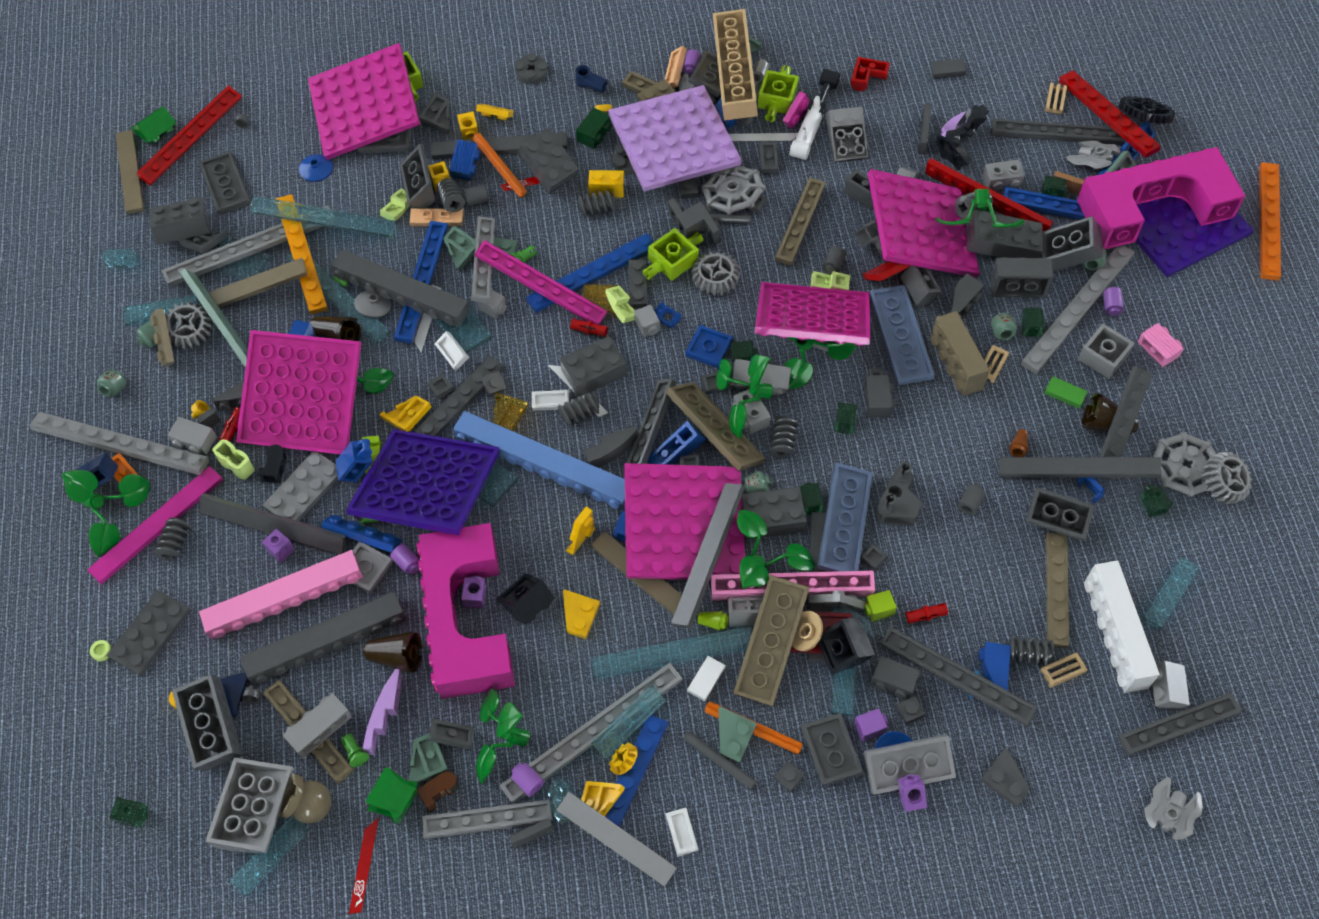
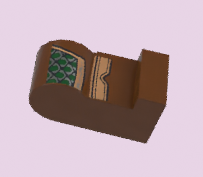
M443 772L417 789V793L428 810L432 812L437 808L436 801L446 794H453L457 790L458 782L452 772Z

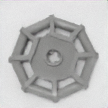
M740 165L713 172L707 183L701 187L709 209L714 208L726 212L728 215L745 208H753L756 200L766 189L760 178L759 170L749 169ZM753 179L755 184H750L749 181ZM751 191H754V193L752 194V196L749 198V197H748L749 193H750ZM711 192H716V195L712 197ZM719 201H723V202H726L727 205H724V204H721V203H718V202H719Z
M1181 432V434L1157 441L1158 446L1153 457L1162 458L1163 452L1168 454L1167 461L1161 460L1162 475L1160 480L1163 483L1162 486L1184 493L1188 497H1193L1195 494L1206 491L1208 486L1204 484L1205 478L1202 475L1205 472L1202 468L1205 467L1207 460L1203 452L1206 451L1209 458L1215 455L1216 452L1211 445L1212 443L1188 435L1187 432ZM1178 442L1181 443V446L1175 449L1169 446ZM1187 442L1199 446L1201 448L1198 450V448L1195 446H1187ZM1184 462H1188L1190 464V468H1188L1187 466H1183L1182 464ZM1163 468H1166V470L1168 471L1170 477L1167 476V474H1166V472H1165V470H1164ZM1174 480H1175V481L1181 480V481H1183V484H1186V486H1185V485H1182V484H1179V483H1177V482H1174ZM1199 481H1201V482L1203 483V484H1200V485L1195 486V487L1192 486L1193 483H1196V482H1199Z

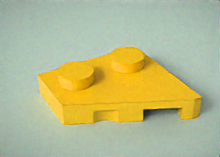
M585 507L574 521L569 539L573 542L566 549V552L572 556L587 537H591L594 533L593 511L590 508Z

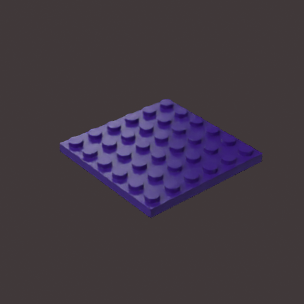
M1166 197L1137 204L1145 221L1136 239V243L1166 277L1248 237L1254 231L1238 212L1232 219L1201 226L1190 205L1177 197Z
M393 429L346 509L347 514L459 535L500 454V448Z

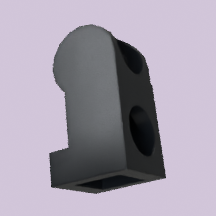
M275 444L269 446L266 450L267 461L265 468H259L258 475L262 482L281 483L286 455L282 447Z

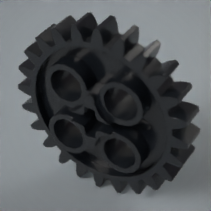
M1124 96V98H1121L1118 106L1119 110H1122L1121 112L1131 115V118H1138V120L1151 122L1152 124L1154 122L1157 124H1170V122H1173L1176 114L1172 107H1167L1168 105L1162 104V102H1156V100L1141 96L1140 98L1137 96Z

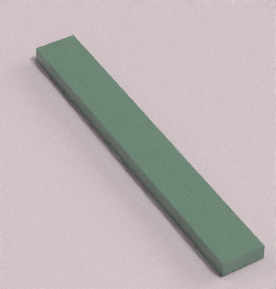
M187 269L180 272L182 277L246 368L248 348L197 275Z

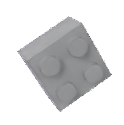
M1102 324L1083 346L1078 360L1110 379L1129 356L1135 343Z

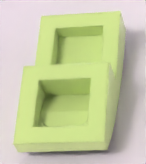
M399 189L391 196V202L380 210V216L396 222L405 213L410 205H408L404 189Z
M813 271L810 287L849 290L850 275L835 271L831 275Z
M620 286L606 289L605 293L608 301L622 323L634 321L635 310L628 304L630 299L628 294Z

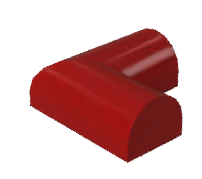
M857 57L851 79V87L856 91H864L867 88L869 77L887 80L890 62Z

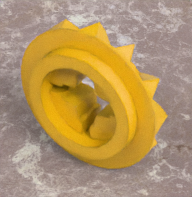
M628 742L625 745L621 744L619 749H615V754L611 755L612 760L609 762L610 770L614 774L622 775L632 768L638 754L636 746Z

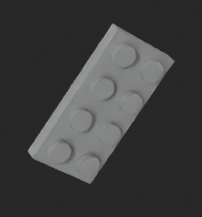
M313 451L262 506L272 514L300 521L338 481L336 464L319 452Z
M947 734L864 751L871 793L873 795L899 790L898 779L910 774L919 775L924 784L956 778L950 740Z

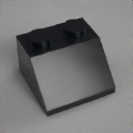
M525 573L497 598V601L517 621L526 625L532 622L541 610L548 608L555 597L543 580Z
M859 617L840 620L824 631L818 642L831 675L858 666L875 656Z

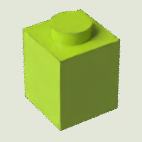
M890 590L867 596L864 604V612L866 616L870 617L871 622L894 616L897 609Z

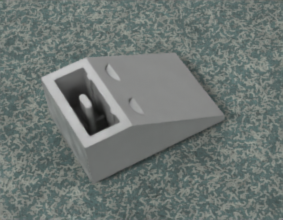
M854 107L829 110L826 114V123L834 162L868 158L863 108Z

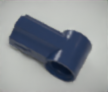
M580 65L576 68L577 86L582 88L589 87L599 93H603L606 90L607 79L590 72V68L586 65Z

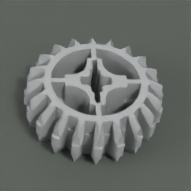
M718 251L715 254L709 252L708 255L703 253L702 258L698 257L697 262L693 264L692 280L696 288H700L701 292L706 291L707 295L713 293L715 297L716 293H719L721 296L723 292L729 294L730 289L734 290L735 285L739 282V265L736 259H732L731 255L726 256L725 252L719 254Z
M181 301L180 306L174 304L175 308L173 310L168 308L169 314H165L171 344L178 348L182 346L183 349H186L189 345L193 349L194 344L201 345V340L206 342L205 336H210L209 330H213L211 325L213 321L203 306H200L197 302L193 304L191 301H188L187 305H185ZM201 319V324L197 330L196 326L199 323L198 321ZM176 321H178V325L176 326V330L174 331V325Z
M1220 452L1212 455L1205 462V467L1202 468L1205 472L1202 475L1205 478L1204 484L1208 486L1206 491H1211V497H1216L1217 502L1221 501L1223 504L1238 503L1250 494V489L1252 488L1250 482L1253 481L1250 478L1252 472L1248 471V465L1244 464V459H1239V455L1232 452Z

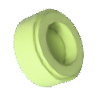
M105 640L96 641L90 648V655L96 661H106L109 659L107 654L112 649V646Z

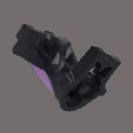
M974 105L971 109L950 119L942 127V134L936 138V144L941 153L940 156L948 159L957 170H960L963 165H969L971 162V158L961 147L960 139L965 136L973 137L978 127L985 122L989 110L984 105L980 107Z

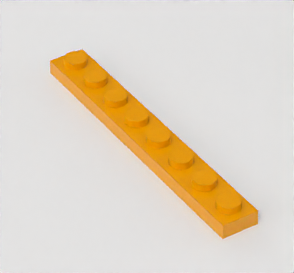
M293 195L275 198L293 260L299 258L305 260L308 275L299 279L310 315L327 311L328 308Z

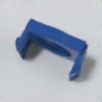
M663 302L654 309L659 321L669 328H674L676 323L681 320L680 312L677 313L674 309L669 308L665 304L663 305ZM670 313L673 315V318L666 321L663 319V315Z
M1094 478L1078 479L1077 487L1085 483L1095 494L1092 503H1097L1099 499L1104 497V488Z

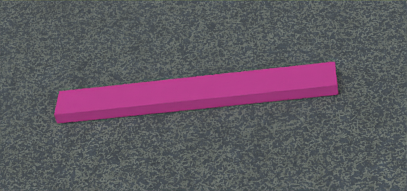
M486 240L482 242L475 252V257L587 322L590 320L600 325L607 315L608 311Z
M209 466L201 475H198L88 568L87 571L102 585L162 533L163 528L166 527L165 522L169 518L179 519L200 501L202 494L211 492L223 481V478Z

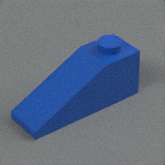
M686 421L650 454L648 463L672 465L680 460V456H687L707 439L694 424Z
M985 642L984 647L980 648L978 653V660L981 661L983 675L985 679L1008 691L1011 645Z

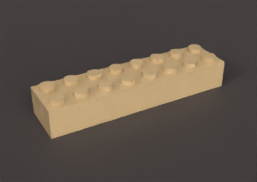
M745 9L713 13L724 120L758 116Z

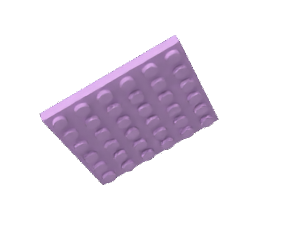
M704 85L609 110V117L643 191L741 165L742 160Z

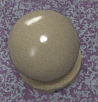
M292 773L279 816L289 818L293 815L297 821L308 824L323 820L330 811L332 803L331 793L319 781L307 780L303 782L302 776Z

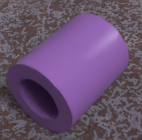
M692 49L686 52L683 72L688 73V76L692 75L702 57L699 51Z
M1118 287L1105 289L1103 291L1105 313L1110 316L1120 315L1124 311L1122 290Z
M405 544L397 546L392 551L390 558L406 574H414L419 570L418 561L420 559Z
M519 763L512 769L511 779L528 797L533 796L543 786L544 780L527 763Z

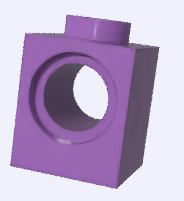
M277 529L262 541L266 551L279 563H282L295 551L290 540Z
M479 576L464 578L461 599L464 607L484 608L487 590L485 578ZM473 589H479L477 593H470Z
M879 708L856 716L854 721L862 742L885 734L889 725L886 715L881 714Z
M910 774L904 778H899L900 802L905 811L927 808L925 784L920 776Z

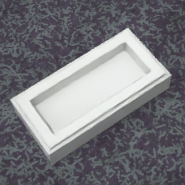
M448 331L435 343L436 347L455 370H458L469 358Z
M569 390L532 392V411L558 410L559 404L563 408L564 402L570 404Z
M707 656L688 687L687 692L706 701L726 665Z
M682 808L665 813L677 857L698 851L687 809Z

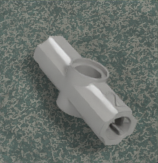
M765 59L757 60L753 67L756 101L758 100V94L766 70H769L770 66Z

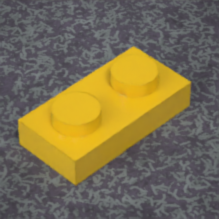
M483 103L477 104L476 111L481 112L483 116L491 117L492 114L501 120L513 117L514 110Z

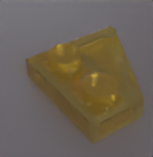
M583 285V297L618 318L608 301L605 291L608 288L619 285Z
M496 392L493 423L514 431L528 408V404L526 401Z

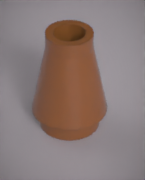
M1019 429L1016 436L1009 445L1012 456L1024 457L1028 453L1029 433L1027 430Z

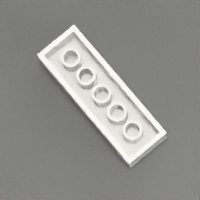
M1119 561L1095 564L1086 578L1084 586L1086 592L1090 594L1091 607L1093 611H1096L1098 627L1103 631L1105 647L1109 648L1111 664L1116 668L1118 684L1123 688L1124 693L1148 689L1160 674Z

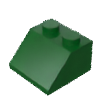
M162 106L130 129L145 143L150 141L155 143L161 139L160 134L163 132L167 134L174 129L173 125L176 124V121L167 109Z

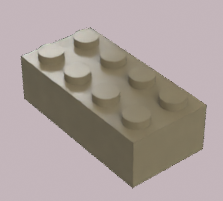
M954 311L936 317L930 340L932 345L936 346L940 360L944 361L947 373L954 379L956 389L960 390L962 396L983 390L990 370L958 312Z

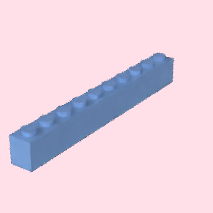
M466 411L462 413L453 428L457 440L499 447L500 454L498 457L506 459L512 465H520L528 472L534 471L540 474L541 477L552 479L563 487L573 488L579 494H587L598 502L608 503L614 509H625L624 479Z

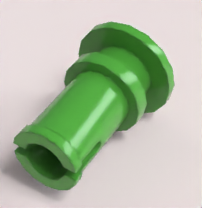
M530 245L521 252L517 251L515 254L510 253V255L525 263V261L537 255V250L530 253L531 250L535 249L533 245Z
M347 734L342 737L341 742L348 752L350 766L355 768L366 763L370 756L367 752H364L362 747H359L354 735Z

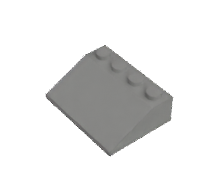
M234 757L205 842L216 849L227 851L267 853L294 768L292 766Z

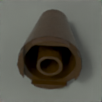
M351 316L315 317L310 321L316 337L360 342L361 325L357 323V318Z
M1095 393L1091 397V400H1093L1092 404H1087L1081 421V424H1084V426L1082 427L1087 430L1109 432L1118 405L1104 395ZM1137 418L1135 420L1131 434L1135 433L1139 427V422H1137Z
M407 632L367 641L363 647V655L368 661L393 669H400V671L406 673H415L422 661L419 649H423V644L419 633Z

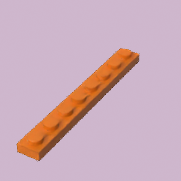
M1261 162L1259 166L1260 278L1279 281L1281 278L1279 164Z

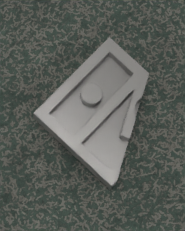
M832 591V594L809 595L808 603H825V606L856 610L864 609L865 601L857 599L856 595H845L843 591Z

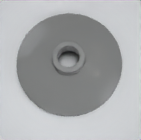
M364 291L355 298L354 306L361 315L377 318L389 312L391 301L375 292Z

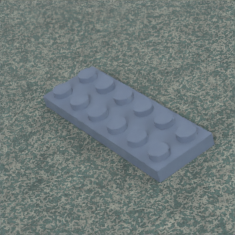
M905 285L871 290L869 297L897 385L933 380L935 374Z
M837 462L834 464L817 569L828 572L859 570L873 472Z

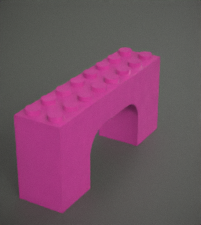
M1215 147L1194 153L1190 152L1186 155L1173 156L1169 159L1156 160L1152 163L1140 164L1131 168H1123L1114 172H1106L1097 176H1089L1083 182L1077 202L1085 218L1093 216L1101 226L1102 246L1108 249L1136 242L1145 221L1137 204L1166 197L1181 198L1190 205L1200 225L1203 226L1234 218L1245 198V194L1219 149Z
M491 523L463 527L459 535L443 532L420 534V542H417L416 546L417 552L420 554L418 565L420 573L422 572L420 583L425 596L422 597V601L427 616H424V620L429 635H426L431 651V654L428 656L433 670L431 682L435 692H439L441 699L486 692L490 688L498 690L515 687L510 647L506 634L470 639L463 637L458 631L455 594L464 583V578H470L471 576L486 578L500 575L496 543Z

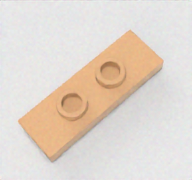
M684 46L671 52L665 80L673 89L678 86L687 51Z
M411 209L409 223L410 226H429L430 221L447 223L448 226H463L464 212L463 209L458 212H449L445 209Z

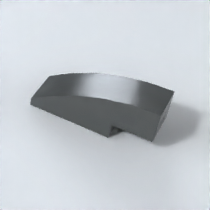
M633 426L600 437L599 445L584 449L586 462L599 468L613 461L635 442L637 427Z

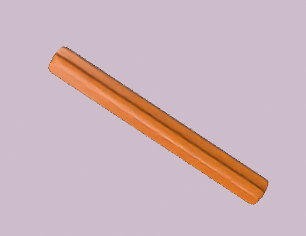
M480 133L475 134L472 139L478 144L479 149L518 197H524L527 193L524 186Z
M709 701L705 712L719 719L718 709L720 705ZM757 723L753 732L754 735L795 754H799L803 747L801 742L760 723Z

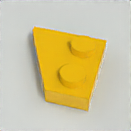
M416 395L406 402L395 405L396 409L388 413L383 411L379 415L381 419L398 429L410 432L432 406L429 402Z
M564 589L563 597L567 633L586 639L599 609L600 601Z
M586 781L581 800L603 816H606L623 793L625 787L621 784Z

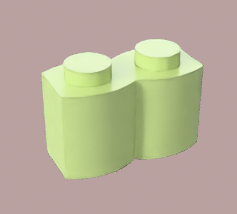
M222 439L212 448L220 464L226 469L232 470L236 477L246 480L255 471L248 456L244 452L236 450L231 442Z

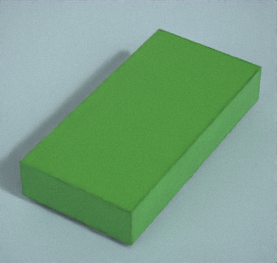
M1052 376L1044 394L1080 409L1088 391Z

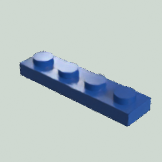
M331 515L322 521L321 528L346 535L347 538L391 553L397 546L401 545L402 539L395 537L393 534L382 533L376 528L365 527L358 522L344 520L338 515Z

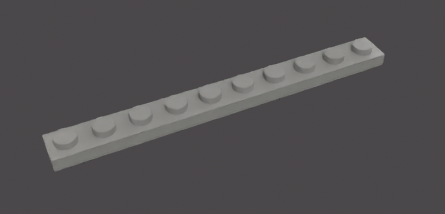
M328 205L299 216L304 234L336 222ZM283 223L161 270L168 286L172 287L185 282L180 273L184 269L200 276L288 241Z
M1124 245L1117 246L1105 260L1104 266L1094 273L1022 360V366L1035 374L1041 370L1100 298L1103 291L1109 287L1135 254L1133 250Z
M39 412L29 424L33 431L201 475L209 463L208 456Z
M668 663L528 765L545 781L682 681V677L672 664ZM511 777L499 785L512 804L526 795Z

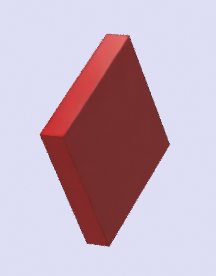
M887 261L862 275L865 280L882 281L909 268L911 265Z

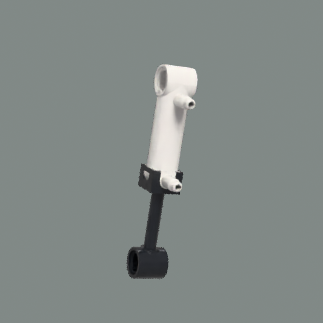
M823 69L819 82L823 88L820 95L816 96L814 101L810 100L798 135L792 142L789 156L807 160L818 127L822 124L825 117L826 104L823 102L829 88H837L840 72Z

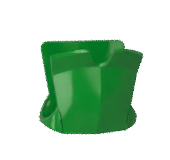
M389 767L384 768L366 799V803L369 804L367 811L391 817L394 824L400 823L417 795L418 782L406 781Z

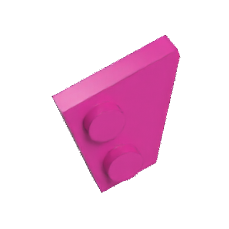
M801 91L798 93L782 120L791 129L806 114L810 100L805 93Z

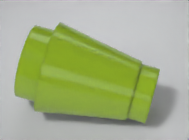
M724 611L699 612L698 624L719 631L727 629L728 613H724Z

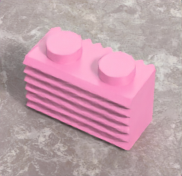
M1159 323L1143 332L1138 340V344L1146 349L1161 367L1180 357L1184 350L1182 343L1174 339L1169 334L1168 329L1162 327Z

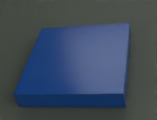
M699 325L685 352V357L719 369V363L725 358L733 341V336Z

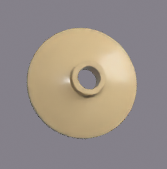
M813 611L802 612L792 644L796 650H811L819 642L823 632V623L817 613Z

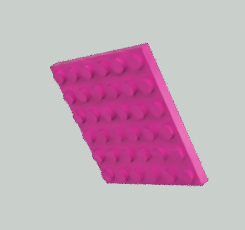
M399 43L308 78L325 159L337 157L420 125L402 47Z
M870 169L867 174L884 260L964 276L969 274L974 278L980 275L976 253L967 251L966 224L944 225L936 221V217L947 222L964 219L960 218L955 212V202L959 197L963 196L960 189Z
M761 282L755 333L761 336L776 335L780 338L796 337L800 340L816 339L819 342L835 341L839 344L847 342L858 346L869 345V292Z
M250 330L236 442L264 446L277 444L282 448L341 454L348 446L350 440L362 342Z
M625 463L626 578L688 580L725 483L741 484V471H738L735 467ZM740 499L712 575L740 574V561L745 557L744 534H742L737 524L738 511L743 510L742 499Z

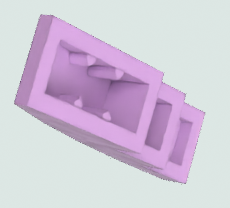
M400 669L394 670L383 687L372 711L363 744L364 752H367L369 755H375L378 735H386L389 715L397 716L403 679Z

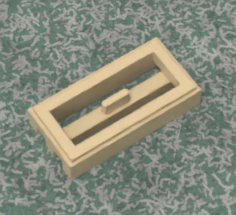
M1050 83L1045 112L1062 114L1067 85L1060 87L1061 84L1054 86V83ZM1054 90L1056 92L1054 97L1053 108H1049L1052 91ZM1059 92H1062L1060 106L1058 110L1056 109Z
M992 345L984 359L987 364L993 352L997 351L989 366L990 371L987 377L992 383L995 382L1010 353L995 345ZM1001 354H1003L1004 356L1002 357L994 374H990Z
M1076 652L1042 667L1040 672L1044 674V679L1048 681L1049 687L1052 688L1086 673L1087 668ZM1076 659V663L1049 674V670ZM1080 666V669H1078V670H1076V671H1073V672H1071V673H1069V674H1067V675H1064V676H1062V677H1060V678H1057V679H1055V680L1052 679V678H1054V677H1056V676H1059V675H1061V674H1063V673H1065V672H1068V671H1070V670H1072V669H1075V668H1077V667Z

